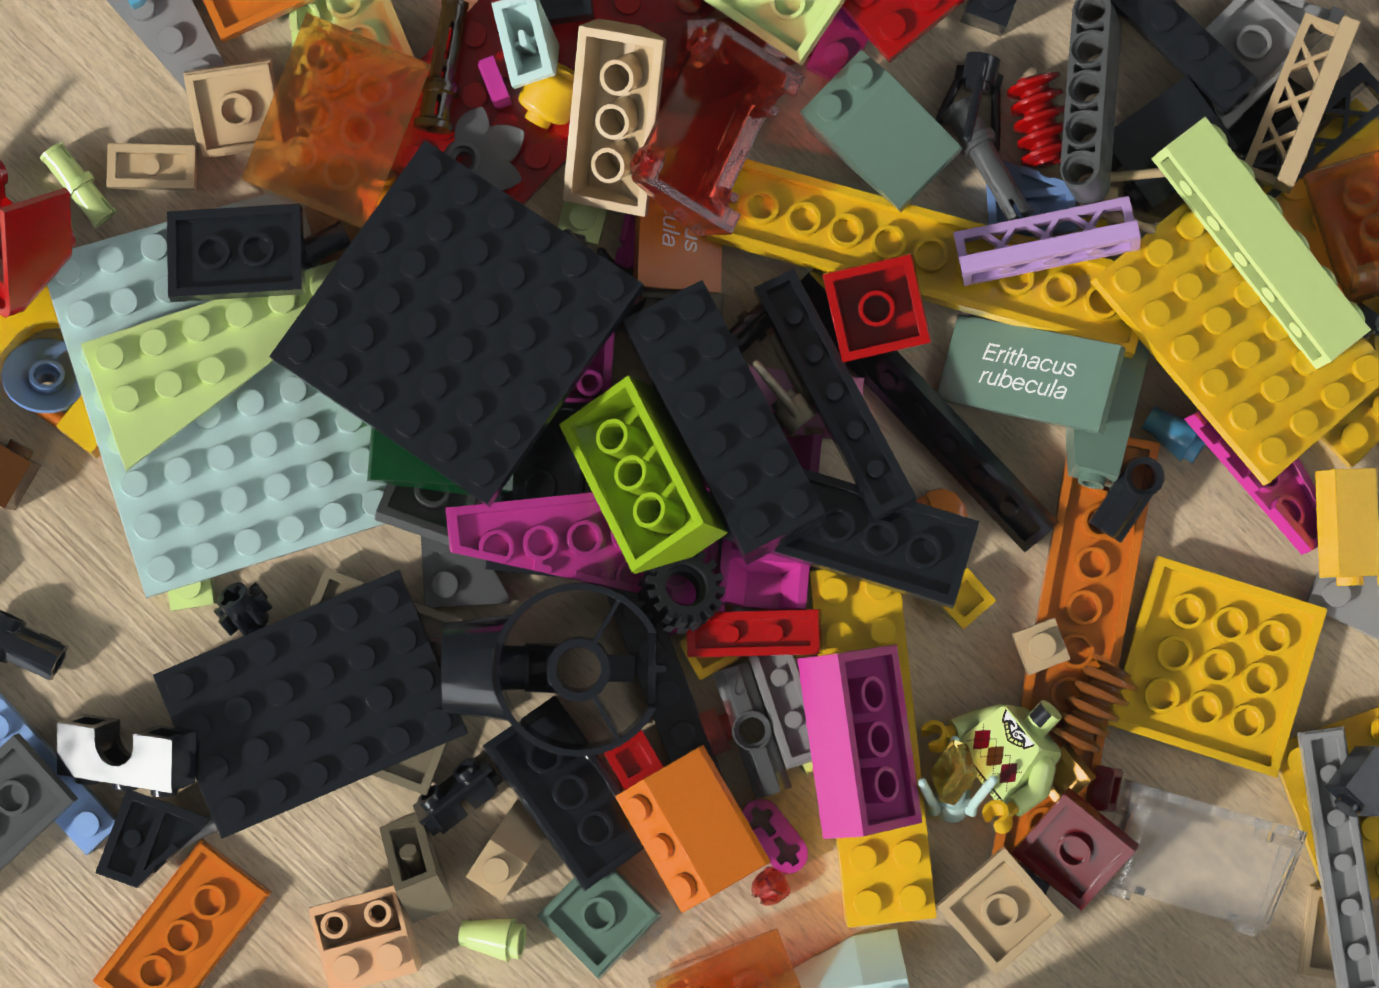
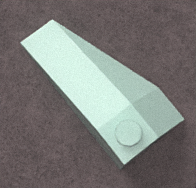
M897 928L852 935L832 948L803 961L802 964L754 988H909L898 931Z

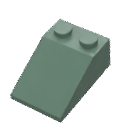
M862 50L800 111L808 131L900 212L962 151V147L907 90Z

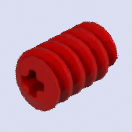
M1044 72L1017 80L1015 85L1007 89L1008 98L1020 100L1010 107L1011 115L1024 117L1014 124V131L1016 133L1028 134L1017 141L1018 149L1031 151L1021 158V166L1036 169L1061 164L1062 139H1060L1059 134L1063 132L1064 122H1057L1056 117L1065 112V106L1054 105L1052 100L1064 92L1063 89L1051 88L1049 86L1051 81L1060 76V72Z

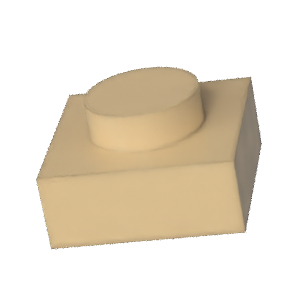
M1050 618L1011 633L1027 675L1070 660L1055 618Z

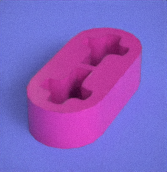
M754 798L747 802L742 812L748 823L753 819L750 811L757 806L761 811L767 808L772 811L768 820L776 831L768 835L760 825L752 828L769 857L771 865L779 872L786 874L801 870L808 858V848L779 808L771 800L765 798L757 800ZM779 835L787 845L791 846L794 843L799 845L800 848L795 853L798 860L795 863L791 864L788 860L780 863L776 859L780 854V850L773 840Z

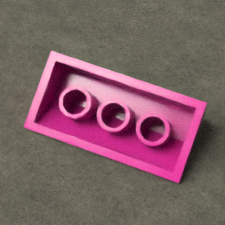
M897 644L797 659L823 839L863 837L923 823Z

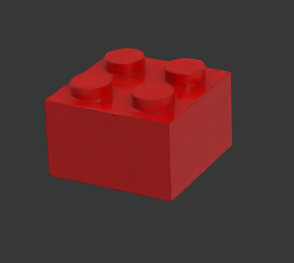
M912 253L822 274L842 363L931 343L932 338Z

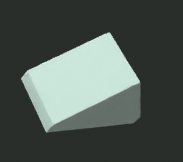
M500 0L491 3L511 86L516 89L555 76L559 42L540 1Z

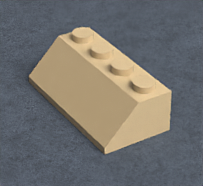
M599 18L579 25L562 201L643 217L648 215L666 49L665 38L639 25Z

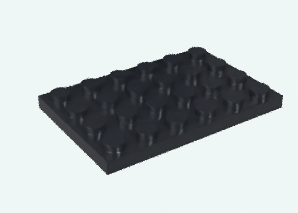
M400 570L153 674L174 727L196 730V780L221 839L469 733L462 715L443 712L441 665Z

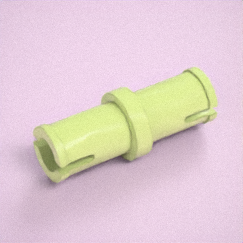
M63 142L51 146L40 156V160L47 165L61 185L70 191V198L76 202L94 228L101 226L116 214L115 208H112L94 185V176L90 171H83L65 148Z

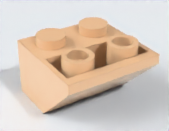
M394 885L308 908L328 988H360L416 973L422 967L411 921L395 892Z

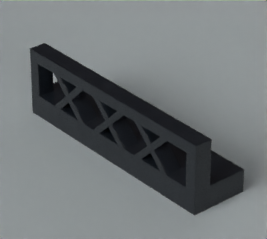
M1361 62L1336 81L1319 123L1321 124L1328 117L1342 118L1341 134L1335 139L1316 138L1314 136L1308 150L1307 161L1302 165L1295 183L1379 117V104L1369 112L1350 110V100L1364 88H1367L1379 101V82ZM1292 116L1276 129L1279 136L1296 130L1298 126L1296 116ZM1349 118L1359 119L1348 128ZM1270 135L1267 136L1262 141V143L1272 140ZM1291 140L1282 143L1285 151L1288 150ZM1275 146L1259 152L1252 167L1264 172H1274V175L1277 176L1281 167V159ZM1315 146H1324L1323 149L1314 155ZM1246 153L1240 159L1245 161L1248 153ZM1273 188L1267 195L1272 196L1276 200L1284 192Z

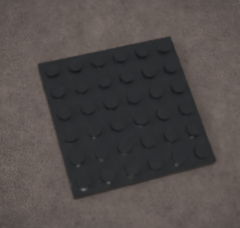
M424 141L269 357L490 508L641 294L644 285L438 148Z

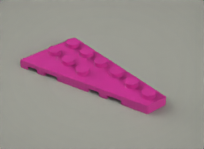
M593 492L494 502L490 508L485 504L445 508L451 553L638 593L642 589L641 586H638V583L644 573L636 574L631 571ZM717 540L702 550V552L706 553L702 561L708 564L713 559L717 564L712 570L714 575L720 573ZM674 575L667 579L666 591L673 601L688 605L694 603L696 589L687 578L681 575ZM724 603L721 604L717 611L725 612Z

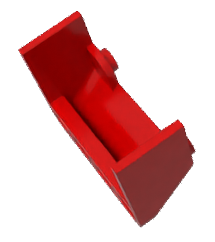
M0 160V315L7 318L26 310L71 258L72 248L76 245V239L71 228L70 191L64 187L13 203L5 194L8 173L5 165Z

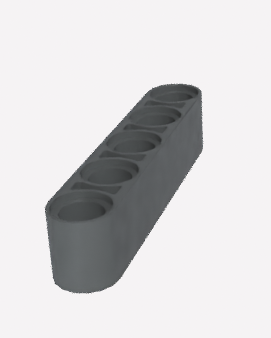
M1076 0L1072 9L1060 173L1074 199L1082 205L1102 201L1109 193L1111 183L1122 28L1121 20L1111 0ZM1103 15L1097 21L1091 22L1092 19H1094L1095 17ZM1100 54L1095 60L1088 61L1092 56ZM1098 93L1094 99L1085 101L1088 96ZM1096 133L1090 140L1081 142L1088 134ZM1093 173L1088 180L1078 182L1085 174Z

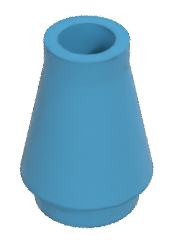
M1155 406L1143 424L1142 429L1149 432L1180 462L1185 459L1193 464L1204 448L1205 443L1184 420V417L1163 411Z

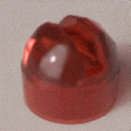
M767 867L752 881L751 892L753 898L759 897L761 899V905L773 906L780 903L790 894V886L781 872L774 867Z

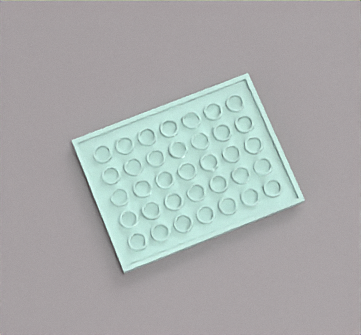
M292 186L218 208L300 203L302 206L297 187ZM303 209V231L305 238L312 234ZM167 222L72 248L71 258L47 284L146 599L385 525V523L375 520V514L387 484L367 481L371 427L276 362L267 365L249 381L197 420L195 419L169 441L155 449L126 472L81 343L213 300L171 302L168 298ZM320 261L316 262L317 266L321 265ZM312 264L304 267V270L313 268Z

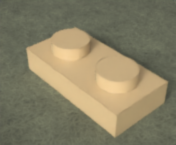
M108 143L106 187L109 189L197 191L198 147L196 145Z

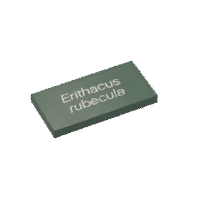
M958 314L937 393L947 403L1103 435L1126 348L1117 344Z

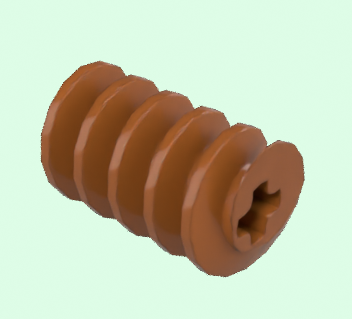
M1093 653L1092 656L1100 667L1086 665L1083 668L1084 673L1090 679V683L1075 681L1074 687L1081 695V698L1066 696L1064 701L1072 712L1059 711L1062 717L1059 722L1063 727H1053L1050 732L1083 752L1087 750L1099 753L1101 748L1093 739L1094 735L1109 737L1110 732L1103 725V720L1118 722L1120 718L1112 709L1113 704L1127 707L1129 702L1122 695L1121 691L1124 689L1137 692L1138 687L1130 678V674L1102 656Z

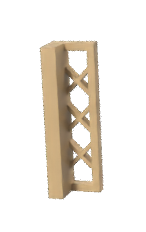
M1305 12L1245 159V162L1252 168L1255 174L1256 182L1287 194L1291 192L1360 21L1343 16L1338 25ZM1308 28L1333 36L1327 51L1311 57L1304 42ZM1300 51L1304 60L1295 63L1297 55ZM1324 60L1321 69L1318 72L1315 63ZM1307 67L1315 83L1313 89L1295 96L1288 82L1289 75ZM1284 90L1288 100L1278 104ZM1308 99L1304 111L1302 112L1298 103ZM1291 106L1298 121V126L1296 130L1279 136L1271 119L1274 113ZM1268 130L1272 140L1262 143ZM1291 140L1286 153L1282 143ZM1275 146L1282 161L1277 176L1252 167L1259 152Z

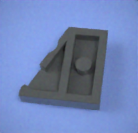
M421 536L424 604L426 606L436 608L510 603V595L496 572L485 569L486 560L451 553L449 545Z

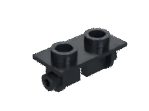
M483 752L475 758L463 760L456 766L453 775L440 785L430 786L427 796L423 794L419 796L417 802L413 805L419 823L421 825L424 824L433 836L439 832L445 834L468 816L467 811L460 804L461 801L466 798L476 810L500 792L498 787L504 783V780L494 768L491 769Z

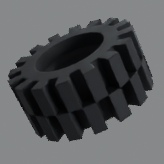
M701 551L691 558L643 572L644 575L639 579L638 586H641L642 589L637 593L638 601L645 600L646 602L641 607V610L645 614L650 611L653 613L654 617L650 620L653 625L656 626L661 621L665 623L663 631L670 633L674 628H677V634H685L689 629L693 632L705 624L720 608L722 601L719 599L725 595V587H719V584L724 578L722 572L714 575L712 570L717 564L713 559L708 564L702 561L706 553ZM674 575H681L687 578L696 589L694 603L680 605L674 602L666 591L667 579Z

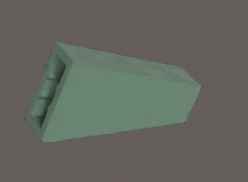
M1139 339L1133 358L1123 357L1104 434L1101 435L1065 427L1068 476L1078 478V483L1091 489H1103L1104 486L1110 488L1119 477L1150 354Z

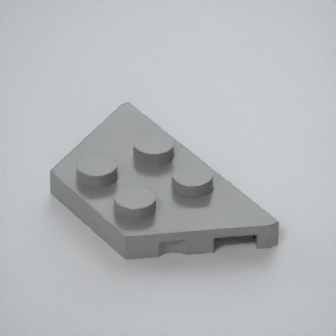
M1234 0L1205 29L1258 78L1257 85L1226 115L1210 101L1214 113L1227 131L1276 85L1305 12L1338 24L1345 14L1342 9L1332 6L1331 10L1306 3V0ZM1308 28L1304 38L1308 50L1310 51L1326 34ZM1300 51L1295 63H1298L1303 58Z

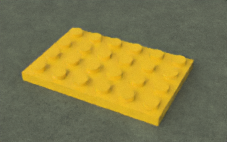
M1185 202L1156 226L1155 234L1147 233L1141 238L1140 250L1125 252L1090 281L1263 486L1276 478L1379 387V353L1364 337L1360 338L1333 361L1316 369L1305 354L1294 344L1287 331L1276 317L1270 313L1261 301V298L1243 278L1232 261Z

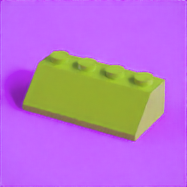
M628 375L559 424L633 573L637 574L691 558L728 533L654 387Z

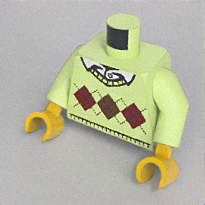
M1041 700L1031 712L1024 707L1005 705L1003 703L952 718L947 726L938 720H930L921 727L922 737H927L933 733L941 734L938 740L928 743L930 751L935 753L943 752L949 744V739L955 735L959 738V755L979 781L984 784L992 775L998 778V782L990 791V795L994 800L986 803L982 810L985 822H990L994 817L1002 815L993 824L997 833L1005 834L1009 832L1013 826L1012 817L1014 815L1022 816L1044 801L1050 794L1056 770L1055 765L1061 757V749L1048 733L1062 717L1059 711L1049 702Z

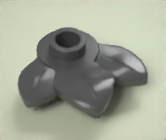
M478 107L468 111L458 120L455 125V141L446 147L444 153L456 161L462 155H470L473 158V163L468 169L504 191L515 187L522 181L520 173L510 162L514 160L521 150L525 133L522 129L510 125L490 126L483 107Z

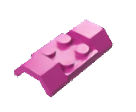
M822 435L786 436L801 467L819 473ZM723 540L720 572H722L724 580L719 584V587H725V595L719 600L724 604L747 609L767 611L806 610L810 566L773 554H768L746 565L736 544Z

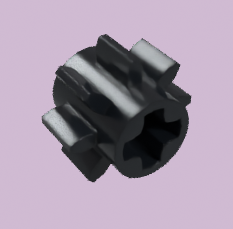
M238 582L229 585L220 593L217 599L219 607L214 610V613L219 618L218 623L229 636H232L237 630L245 636L266 626L269 620L267 611L272 609V605L267 601L268 596L257 583H254L248 589L243 583Z

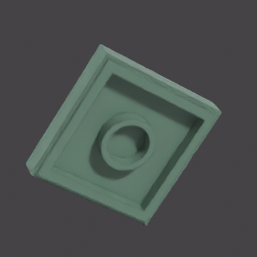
M617 869L585 892L573 878L537 915L598 979H602L663 916Z

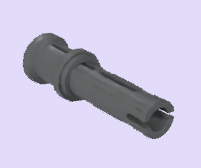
M971 97L963 98L947 107L940 115L943 124L950 125L960 142L959 145L962 147L960 153L967 158L971 157L1006 217V221L1019 219L1013 208L1014 204H1016L1024 218L1029 217L1033 213V208L1028 204L995 148L996 134L994 130L985 126L979 114L977 115L972 140L970 142L963 140Z

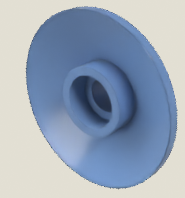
M41 338L28 341L15 348L3 364L2 383L4 390L14 403L26 410L37 413L64 411L71 408L81 396L69 353L63 340ZM44 382H52L53 384L44 385V384H42V383H44Z

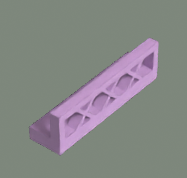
M1129 196L953 232L964 286L1140 250L1141 241L1138 222L1134 220ZM1122 210L1125 223L1100 228L1095 227L1103 214ZM1093 216L1089 223L1082 219ZM1071 221L1084 229L1081 232L1057 237L1051 236L1058 224ZM1049 225L1045 232L1038 228ZM1028 230L1040 238L1033 242L1013 246L1007 245L1015 232ZM1004 235L1001 241L994 236ZM984 239L996 247L994 250L967 255L965 242Z

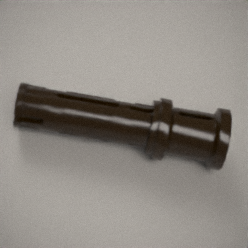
M464 0L441 1L442 7L434 41L429 77H425L420 84V91L423 92L419 117L414 118L413 126L416 129L424 132L448 135L453 130V125L449 122L453 100L459 97L460 92L458 84L455 83V77L462 46L466 14L469 9V3ZM449 28H452L447 59H445L444 56L449 34ZM436 101H438L437 113L435 115Z

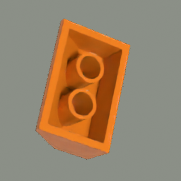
M704 745L615 796L681 913L711 898L771 862Z

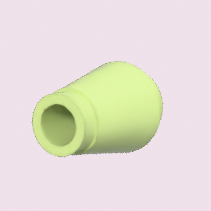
M515 918L463 920L459 930L458 943L459 946L467 947L509 962L511 958L521 959L526 943V925L517 923Z

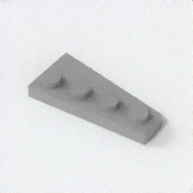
M107 0L185 90L186 86L183 75L185 70L226 65L193 0H147L138 9H133L128 0Z

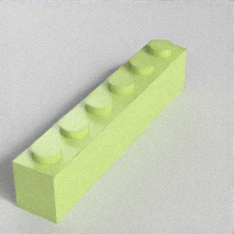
M1205 116L1151 159L1228 256L1243 278L1261 298V301L1270 313L1276 317L1287 331L1294 344L1305 354L1312 365L1318 369L1337 358L1371 331V329L1365 323V316L1362 310L1354 302L1348 301L1337 287L1338 283L1334 274L1327 267L1320 265L1310 252V245L1307 239L1299 231L1293 230L1282 216L1283 212L1279 203L1272 196L1265 194L1255 181V174L1252 168L1244 160L1238 159L1227 145L1228 140L1224 132L1217 125L1211 124Z

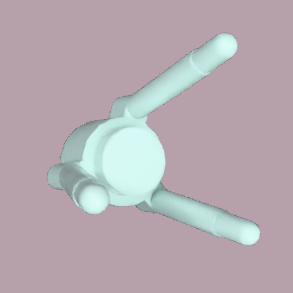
M955 735L950 739L948 777L946 781H943L937 787L935 795L924 778L918 780L920 790L928 804V814L931 816L937 815L940 819L949 823L962 821L967 815L971 817L976 816L978 806L998 782V778L995 775L990 776L971 799L968 786L958 780L959 738Z

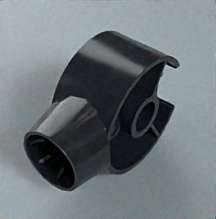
M581 582L562 584L534 595L510 615L444 623L441 661L442 706L444 713L509 721L525 739L546 751L565 756L582 757L602 754L623 745L647 724L656 710V673L667 671L666 665L656 664V630L639 606L625 595L611 588ZM570 590H587L602 593L616 599L594 639L585 636H575L567 638L561 643H525V646L506 645L508 636L518 619L532 605L547 596ZM620 602L630 608L640 618L648 632L647 706L640 716L622 732L618 730L598 695L608 682H635V655H608L602 644L598 642ZM571 648H586L593 652L600 661L601 674L597 681L589 687L580 689L571 687L559 675V658ZM506 690H523L525 693H557L567 700L577 702L593 699L613 737L587 744H572L551 739L533 729L522 719L513 707Z

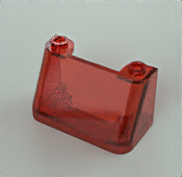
M718 22L709 24L705 28L699 27L690 36L686 46L688 53L644 146L637 150L630 163L632 181L682 226L699 236L732 235L741 214L729 206V204L736 203L739 197L738 194L731 191L765 118L777 116L780 109L775 107L774 104L785 93L791 97L797 96L805 78L804 75L725 23Z

